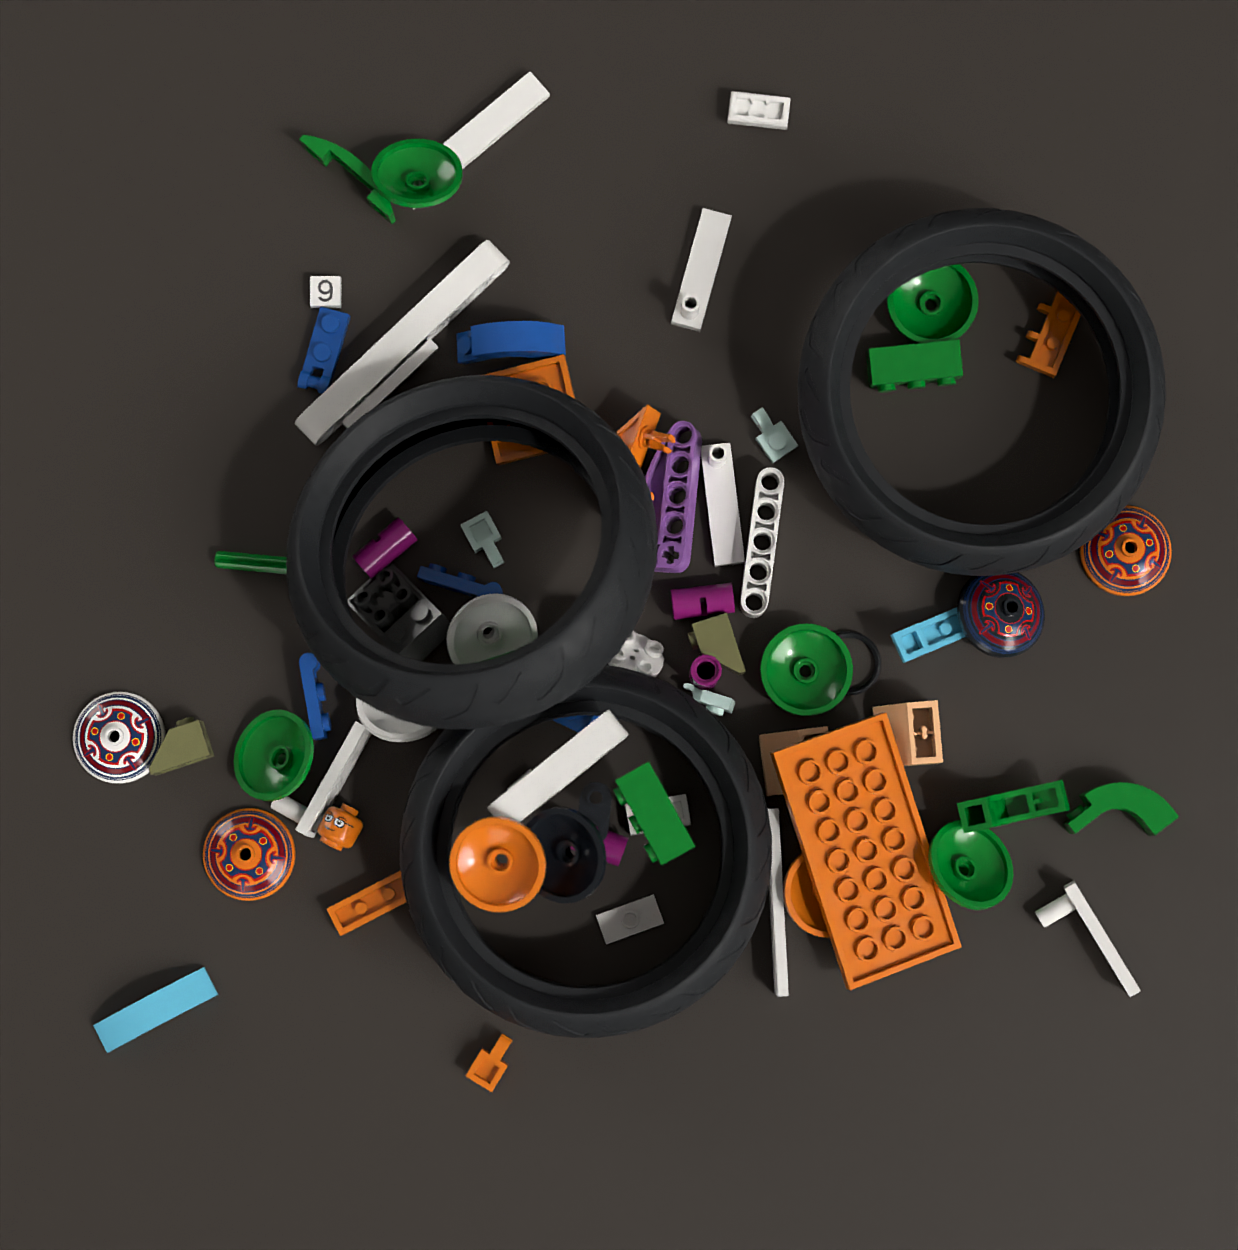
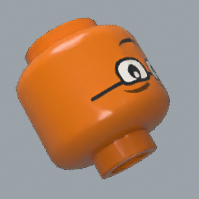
M343 803L340 808L335 806L329 807L317 828V832L321 836L319 841L340 852L343 848H351L363 828L362 821L356 817L359 812Z

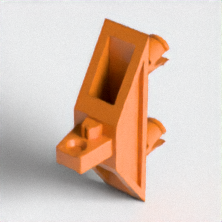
M648 404L616 432L630 449L640 468L648 448L669 454L672 450L661 444V442L675 443L674 435L655 431L661 413ZM651 492L652 500H654V494Z

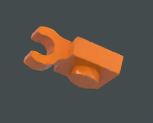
M502 1033L491 1053L482 1048L467 1072L466 1077L492 1092L509 1065L501 1059L511 1044L512 1039Z

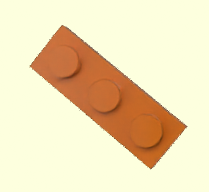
M401 870L327 908L340 936L407 903L403 890Z

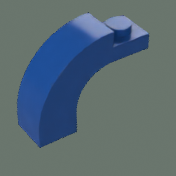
M505 321L470 326L471 330L456 333L457 358L460 364L467 365L501 357H527L543 360L563 354L566 355L564 325L539 321Z

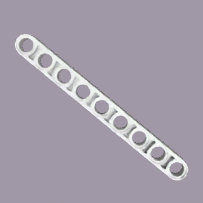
M489 240L484 241L296 419L295 425L316 446L324 442L342 425V421L429 339L432 340L508 267L510 261Z

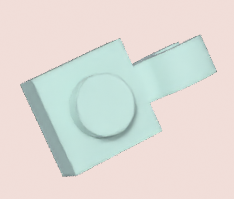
M763 407L752 414V420L762 432L761 435L756 437V441L772 464L798 447V444L783 422L780 421L773 425Z
M487 511L460 525L475 553L484 549L493 568L504 563L494 544L502 538Z
M689 683L683 685L684 689L692 691V698L705 705L712 714L723 716L724 711L732 714L735 701L732 698L698 689Z

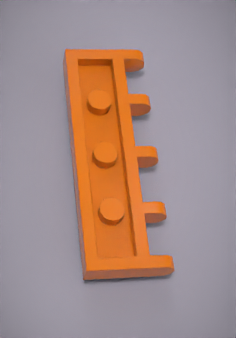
M1058 291L1051 306L1043 303L1038 305L1037 310L1047 316L1040 333L1029 330L1026 334L1027 339L1036 342L1030 358L1018 355L1016 359L1018 364L1052 378L1056 376L1081 316L1076 308Z

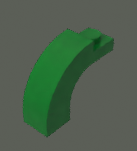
M1063 780L957 803L964 834L1070 810Z
M1120 782L1100 785L1079 795L1086 806L1083 808L1080 804L1066 815L1069 820L1062 825L1069 834H1076L1102 813L1116 809L1124 811L1135 818L1148 836H1155L1175 821L1179 815L1163 797L1153 790L1138 784Z

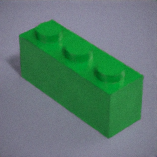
M959 339L870 348L866 351L869 388H877L878 393L895 391V386L907 385V389L925 388V383L936 381L938 386L955 385V380L963 376Z
M649 762L615 780L618 787L614 788L613 791L621 806L628 804L633 815L628 817L635 832L637 834L643 832L649 843L644 845V848L652 863L658 860L663 865L696 847Z

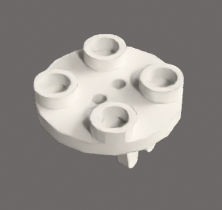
M633 631L621 650L608 665L623 667L656 677L663 667L664 657L662 653L664 648L658 641L650 640L646 636Z

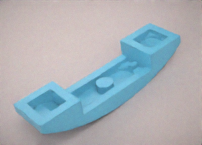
M957 607L890 635L903 663L965 638L959 624Z
M205 967L93 1026L106 1052L109 1053L219 994Z

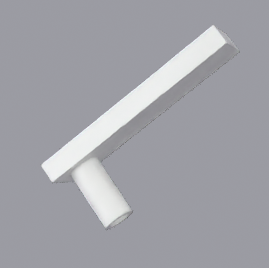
M706 208L702 209L672 317V325L700 332L732 215Z
M429 339L342 421L345 428L348 429L360 417L381 404L428 360L439 347Z
M730 443L701 446V463L714 567L744 564L745 557Z
M355 721L308 807L287 796L280 800L272 801L271 809L298 823L296 831L314 838L325 812L333 805L372 733L364 725Z
M1074 880L1063 886L1066 894L1035 911L1045 928L1077 909L1129 997L1141 991Z

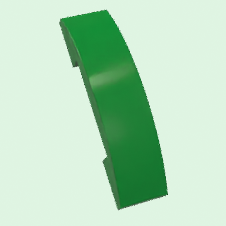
M303 135L299 139L302 147L324 167L332 159L336 160L372 191L367 196L369 205L389 223L393 224L396 221L390 201L382 197L375 189L371 170L362 161L330 141L308 135Z

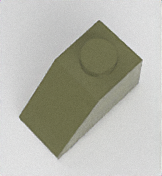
M727 613L691 624L692 632L687 633L692 650L698 649L700 656L711 655L720 662L721 667L736 675L745 673L744 664Z
M194 717L177 721V727L168 730L149 767L150 774L157 776L214 757L204 721H195Z

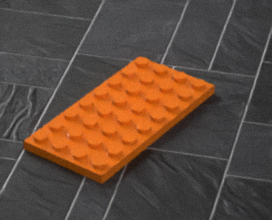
M882 712L770 752L846 989L853 990L961 948L962 946L946 896L936 884L929 867L928 840L887 713Z

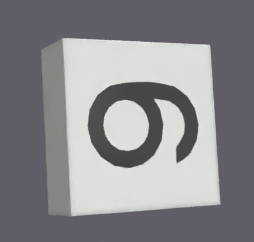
M310 276L311 308H320V306L324 308H341V276Z

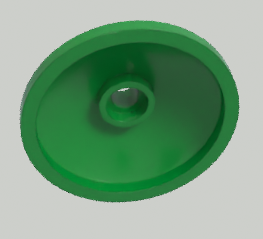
M406 139L387 146L376 156L372 164L371 175L375 189L388 201L408 208H426L442 203L453 196L461 185L463 171L460 159L447 146L428 139Z
M960 264L945 266L917 276L897 288L887 297L888 313L896 329L904 337L917 344L956 340L969 329L975 319L979 301L978 292L973 278ZM932 300L936 304V308L928 310L925 307V302Z
M797 624L782 630L769 642L762 656L760 674L766 693L777 706L791 714L814 716L829 711L845 697L852 682L853 663L847 646L834 632L816 624ZM802 666L809 667L811 671L810 676H801L800 668Z
M286 710L265 712L249 723L238 740L234 754L236 779L248 795L262 801H276L287 797L301 785L310 770L314 754L313 737L308 725L301 717Z
M961 820L946 824L932 838L928 851L929 867L936 884L949 899L965 908L983 910L997 905L1007 896L1013 883L1012 860L1003 842L990 829L964 834Z

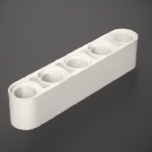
M773 467L763 469L758 474L755 483L740 595V609L745 616L750 618L761 616L767 609L784 488L782 473ZM767 476L774 477L778 482V487L774 490H767L763 487L761 480ZM762 506H768L773 510L774 517L770 520H763L759 517L757 510ZM757 536H765L770 541V547L766 550H759L755 547L753 540ZM762 566L766 571V577L762 580L753 579L749 572L751 567ZM751 595L758 596L762 601V607L756 611L750 610L746 606V598Z
M607 710L496 799L487 809L494 817H506L521 823L629 735L611 711Z

